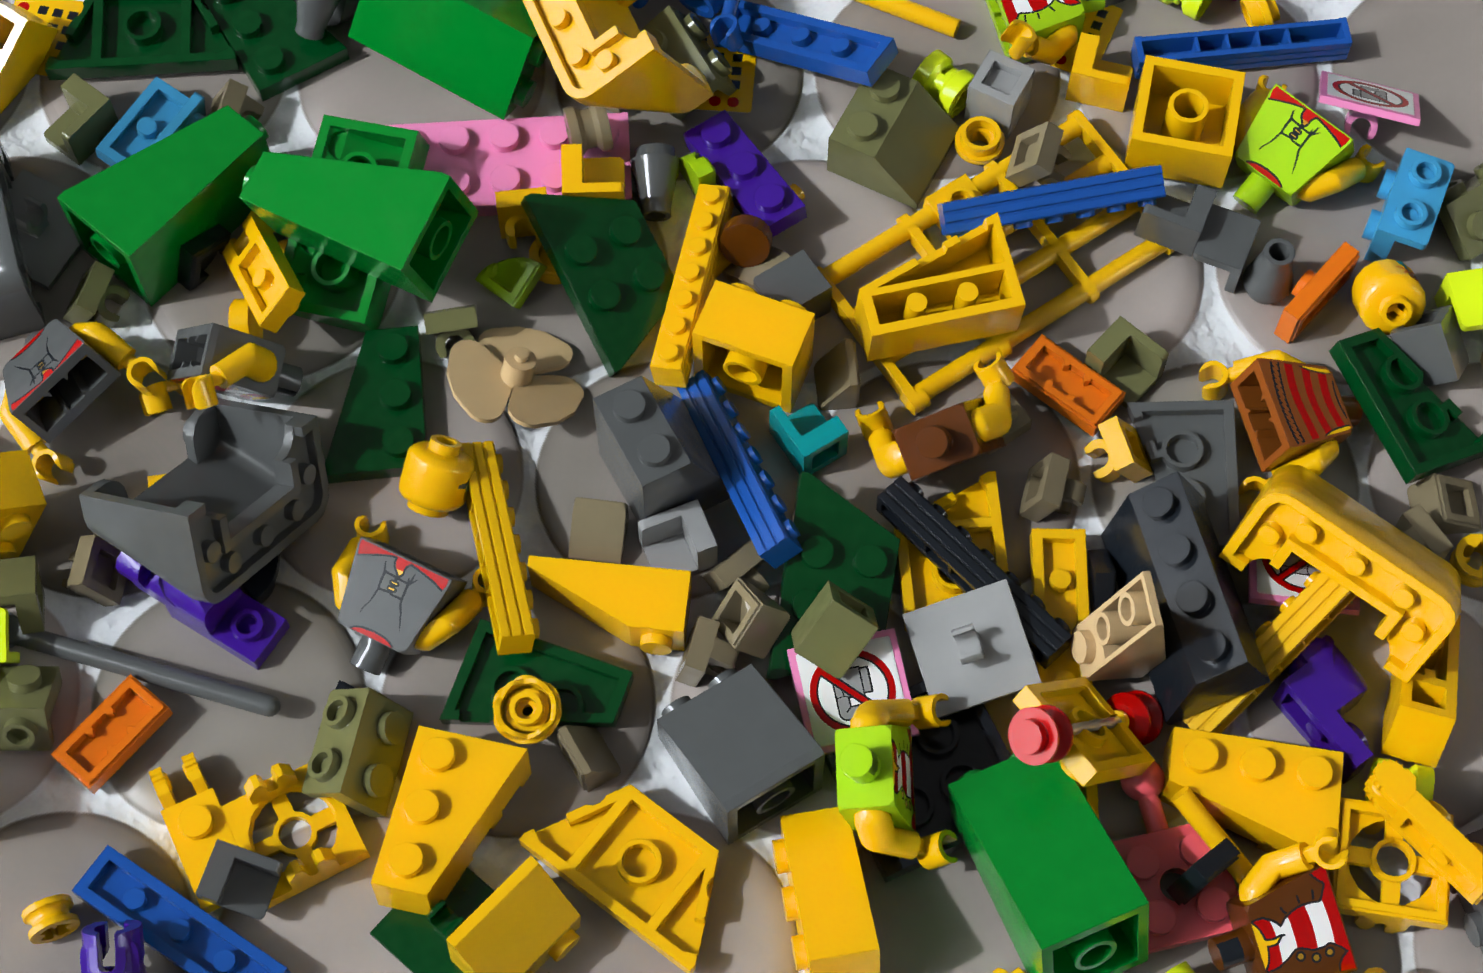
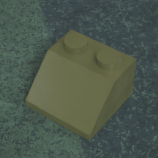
M887 68L873 87L860 84L829 137L827 170L917 209L952 147L959 126L918 81Z

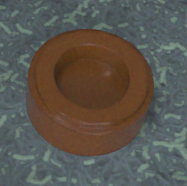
M742 214L734 216L726 222L722 230L719 246L723 256L732 264L740 267H754L763 263L768 257L773 236L771 229L762 219L753 215Z

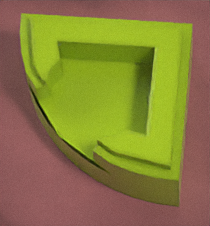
M696 152L679 158V170L695 197L699 184L716 185L715 168L708 158L704 156L699 157V153Z
M525 257L508 258L488 265L478 274L475 280L512 307L521 309L547 269V266Z

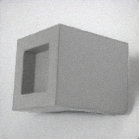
M990 49L968 86L964 118L966 120L976 116L991 118L999 125L1004 137L1008 139L1029 104L1035 69Z
M698 499L638 522L639 542L650 567L691 571L692 576L718 565V545Z

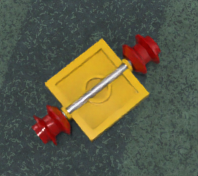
M1085 676L1026 685L1012 700L1020 711L1013 716L1010 722L1008 740L1015 756L1025 764L1037 766L1059 761L1062 770L1071 779L1079 782L1082 787L1142 775L1155 761L1143 745L1153 742L1159 736L1163 727V712L1159 702L1145 691L1134 690L1117 693L1106 701Z

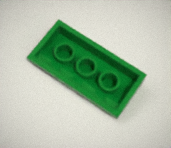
M324 115L312 157L423 170L430 145L419 131ZM288 238L284 255L306 293L300 302L299 308L293 315L366 333V330L379 329L391 284Z

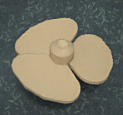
M520 326L491 328L485 330L479 336L478 342L461 340L450 349L446 375L453 397L465 412L477 422L493 423L499 420L504 414L509 400L508 414L517 424L527 428L554 426L575 415L584 397L581 385L567 376L538 375L566 368L571 363L573 356L572 348L567 343L545 331Z

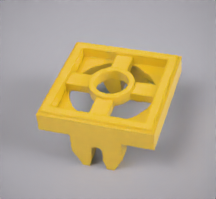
M277 763L271 766L270 772L272 777L267 780H262L261 776L254 774L248 778L244 785L245 795L221 806L237 846L269 858L280 852L289 857L298 858L289 862L284 872H282L268 909L370 858L344 803L332 797H321L319 799L325 801L328 805L327 808L311 816L304 812L294 811L286 794L290 792L302 793L308 763L295 770L292 769L290 764ZM271 802L278 817V821L273 829V835L254 844L252 836L255 820L264 806ZM303 820L311 826V838L303 847L297 849L287 848L280 840L283 827L290 821ZM336 824L337 832L333 847H318L314 849L318 842L319 832Z
M1341 797L1338 829L1340 835L1337 844V854L1343 850H1349V855L1342 867L1330 870V881L1340 913L1355 916L1354 923L1360 929L1365 930L1374 927L1375 924H1384V932L1390 934L1406 931L1411 925L1444 930L1448 926L1450 883L1425 858L1416 856L1412 847L1403 841V837L1374 807L1373 802ZM1384 828V839L1379 841L1373 849L1351 845L1352 840L1362 829L1366 834L1374 835ZM1387 846L1400 849L1408 859L1407 872L1401 876H1391L1383 872L1377 863L1378 851ZM1349 865L1370 868L1373 875L1381 881L1380 902L1373 900L1358 888L1350 874ZM1411 875L1432 878L1429 888L1420 898L1400 905L1401 883L1407 881Z

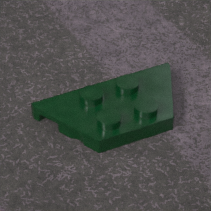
M85 0L82 12L73 18L65 31L67 41L56 58L49 56L45 63V71L49 80H67L73 73L82 79L239 70V62L235 51L227 43L211 11L206 8L203 0Z
M534 193L524 196L521 205L609 377H612L622 369L664 314L674 275L635 200Z
M807 472L799 474L792 522L800 532V536L797 539L803 550L784 564L778 604L789 613L790 619L770 650L766 679L777 680L792 675L787 656V649L794 648L791 636L792 629L828 580L873 608L879 628L877 631L886 630L900 539L811 473Z

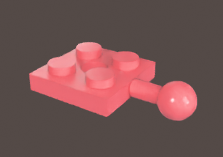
M1156 761L1142 775L1120 779L1122 789L1126 795L1139 802L1147 834L1113 841L1114 846L1149 902L1148 954L1205 941L1232 931L1233 928L1226 909V903L1229 899L1238 895L1234 879L1227 869L1208 883L1200 893L1185 905L1182 903L1179 906L1175 901L1168 899L1162 893L1160 880L1164 874L1178 873L1182 875L1195 862L1207 854L1210 848L1190 824L1169 828L1161 799L1159 798L1164 787L1165 774L1162 767Z

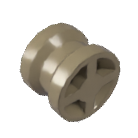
M574 106L563 108L569 144H582L583 156L588 149L599 148L602 151H608L614 148L605 107L589 106V108L580 110Z

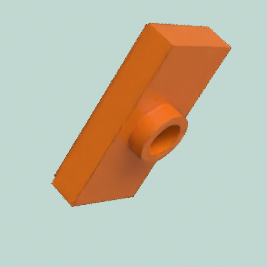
M1345 241L1317 273L1309 269L1293 288L1291 294L1295 297L1284 308L1274 334L1287 344L1290 341L1293 342L1350 279L1360 257V251Z
M1043 334L1011 369L1015 377L1014 382L1092 437L1099 431L1098 424L1110 418L1124 401L1126 392Z
M130 674L51 755L63 768L95 794L173 715V712L163 701Z

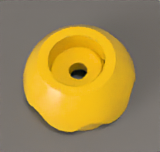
M532 675L518 676L500 688L494 696V725L502 736L517 744L532 745L547 739L558 727L562 715L561 699L556 688L552 684ZM525 707L533 709L529 716L523 715Z

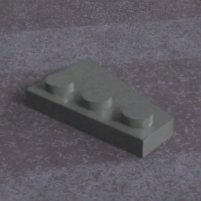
M1234 400L1128 402V415L1133 427L1136 428L1155 480L1158 481L1178 471L1201 494L1220 548L1223 550L1240 524Z

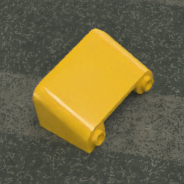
M522 0L563 89L570 97L585 106L682 114L694 110L714 95L706 77L697 67L688 63H678L661 50L653 35L645 29L640 32L629 9V6L637 0Z
M1289 464L1282 466L1273 473L1219 555L1220 558L1242 572L1251 561L1261 558L1271 559L1269 564L1279 570L1293 552L1385 614V617L1380 621L1374 632L1375 636L1381 640L1386 638L1389 643L1390 654L1383 668L1406 684L1449 635L1461 613V578L1457 570L1449 562L1311 470L1300 465Z

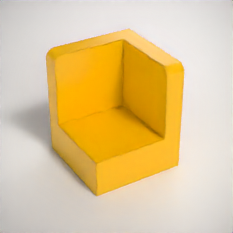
M1081 32L1065 100L1123 112L1133 68L1128 65L1096 59L1100 36Z
M561 144L562 195L625 199V164L623 158H584L582 144Z

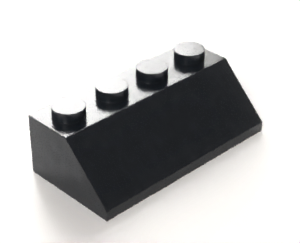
M1178 471L1128 494L1101 534V538L1115 567L1119 590L1142 571L1151 572L1164 625L1166 660L1148 673L1161 706L1166 724L1171 726L1270 682L1226 561L1219 557L1222 550L1201 494Z

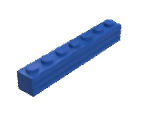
M1343 17L1286 24L1145 37L1138 36L1134 37L1130 56L1135 79H1140L1146 55L1237 70L1345 60L1353 42L1347 18Z
M1151 165L937 203L941 233L945 236L951 235V237L957 235L959 238L982 225L984 219L998 212L1002 226L1013 224L1015 230L1033 227L1032 221L1044 219L1045 224L1064 221L1063 215L1075 213L1076 218L1094 216V209L1105 207L1107 213L1126 210L1125 204L1137 202L1138 207H1145L1146 204L1156 205V198L1166 197L1162 166Z
M700 370L694 377L689 378L687 388L677 387L758 555L776 569L803 550L797 539L800 536V532L796 525L789 518H786L784 513L788 509L780 496L774 494L772 488L775 486V483L768 472L764 469L762 470L760 464L763 462V459L759 452L752 445L750 446L748 440L751 436L741 422L737 421L736 416L739 415V412L732 401L726 399L724 395L727 392L726 386L718 376L712 378L705 370Z

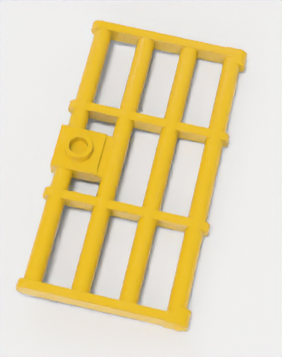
M1076 109L1069 113L1067 121L1058 126L1064 130L1060 143L1061 146L1079 137L1096 157L1067 175L1064 181L1128 170L1080 110ZM1011 155L998 163L992 160L983 166V172L971 179L966 173L927 196L924 199L923 208L911 216L905 213L898 217L896 225L827 267L817 266L832 286L831 307L862 348L854 317L856 306L852 307L836 287V284L907 241L911 243L922 258L935 251L936 249L923 234V231L935 224L941 230L937 203L982 196L995 187L999 192L1018 189L1014 183L1005 178ZM1133 202L1125 204L1126 210L1107 213L1105 208L1058 238L1042 219L1033 220V227H1028V229L1042 245V248L1014 265L1019 284H1023L1056 263L1072 283V287L1022 317L1017 331L985 337L986 341L914 386H911L895 364L910 353L874 360V364L898 394L906 409L912 415L918 414L931 405L930 399L975 372L973 366L976 361L981 360L986 365L997 358V352H1001L1005 359L1012 354L1011 348L1085 302L1089 304L1094 303L1100 299V292L1162 253L1170 255L1175 252L1172 249L1145 240L1089 276L1085 274L1070 255L1138 211L1142 214L1144 207H1138V203ZM1013 224L1002 226L1005 237L1018 230H1014Z

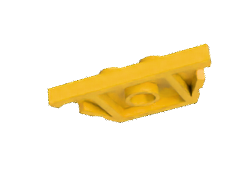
M988 471L979 476L977 483L955 495L953 492H950L934 501V503L940 505L945 510L948 520L953 525L965 528L971 535L972 542L980 550L982 548L987 549L995 557L996 565L1004 572L1009 571L996 471ZM894 527V535L900 539L897 566L903 614L964 593ZM904 622V630L908 632Z
M631 784L606 795L598 804L579 807L566 813L565 819L537 832L531 829L519 838L520 845L682 971L694 973L719 860V850Z

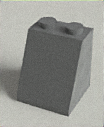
M639 376L593 398L599 454L637 522L697 499L703 511L730 499V495L681 398L643 376Z
M752 664L740 671H737L736 668H731L720 673L709 683L708 690L692 699L689 696L676 699L664 708L661 713L662 717L657 719L659 739L727 845L732 844L821 790L823 784L824 751Z

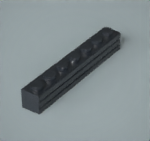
M902 476L898 477L877 496L876 510L964 593L1007 579L1033 657L1046 669L1070 646L1073 635L1070 634L1071 630L1066 622L1059 617L1054 619L1045 610V604L1038 596L1026 593L1021 588L1019 579L1010 571L1004 572L997 566L995 557L987 549L982 548L980 550L972 542V537L965 528L953 525L948 520L945 510L936 503L932 505L923 497L922 489L915 482L910 481L908 483Z

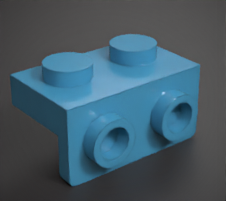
M156 76L95 148L96 156L109 166H112L206 117L205 97L195 92L188 98Z
M1406 148L1397 170L1386 169L1376 197L1385 200L1382 210H1371L1361 237L1370 240L1364 260L1374 262L1387 259L1395 241L1419 250H1424L1427 247L1455 168L1453 163Z

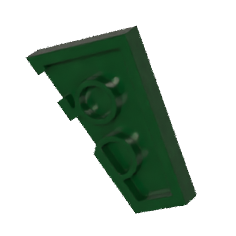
M418 325L366 330L325 462L328 484L400 477L409 447L417 442L427 441L421 339Z
M1380 328L1339 340L1329 350L1405 484L1483 457V434L1477 437L1458 418L1463 412L1449 398L1442 402L1423 383L1424 372Z
M480 618L439 720L442 724L494 725L493 699L497 691L518 676L532 675L552 684L556 688L561 699L562 708L561 720L558 726L615 728L635 676L632 671L538 638L534 640L531 653L498 656L492 624ZM525 707L523 715L529 716L533 709Z

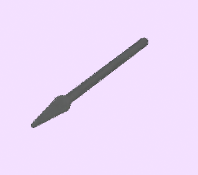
M9 612V648L17 645L128 677L131 674L137 680L267 717H272L280 711L281 704L279 699L270 694L47 631L22 634L18 617Z

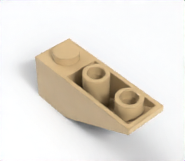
M1142 571L1071 630L1073 635L1071 651L1074 660L1080 666L1082 677L1086 676L1089 681L1143 677L1166 660L1164 625L1150 571Z

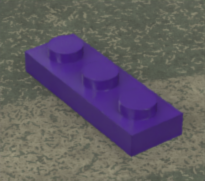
M726 110L683 133L685 145L690 152L699 153V157L704 156L708 158L715 168L717 185L730 187L732 201L740 213L762 219L771 229L773 237L807 218L805 204Z

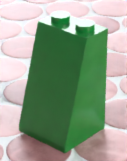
M359 0L348 37L502 120L517 106L524 108L528 104L537 85V82L531 79L535 67L539 68L547 57L545 48L522 0Z
M227 105L64 190L57 196V199L81 249L94 260L115 270L113 275L152 307L178 283L180 246L217 224H220L232 233L250 214L252 210L239 199V196L242 192L243 180L248 170L257 164L263 151L270 152L266 141L269 135L262 124L253 116L246 115L242 117Z
M263 151L257 164L252 166L246 173L242 184V192L239 196V199L276 233L431 303L479 213L452 177L442 172Z
M1012 754L1005 761L984 770H971L963 774L957 781L948 784L952 819L1027 973H1122L1148 961L1149 902L1079 786L1062 770L1059 761L1032 766L1023 763L1015 754Z

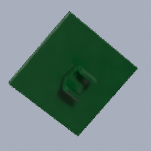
M467 867L445 901L441 899L426 916L393 908L370 932V935L412 973H463L451 961L446 939L494 890Z

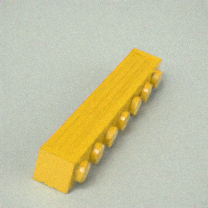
M699 184L650 363L652 377L657 385L687 388L693 365L692 332L713 287L722 254L719 246L720 237L724 225L731 219L734 208L731 189L728 186Z
M493 441L462 443L461 450L469 455L474 463V472L469 479L466 504L497 654L499 656L531 653L534 640L540 636L538 619L532 618L531 610H533V594L531 589L526 590L524 583L527 581L526 563L519 560L518 554L521 553V539L519 534H514L512 528L515 526V512L513 507H508L507 505L509 485L508 481L502 480L501 473H503V457L501 453L496 454Z
M1319 571L1313 572L1304 582L1306 588L1297 597L1293 595L1286 599L1279 608L1281 613L1272 622L1269 620L1264 622L1255 632L1257 637L1255 641L1270 682L1182 721L1191 729L1222 734L1357 595Z

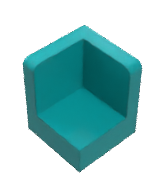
M808 404L789 416L785 414L779 405L769 411V432L799 474L801 472L813 474L847 454L849 431L838 416L826 421L814 404Z

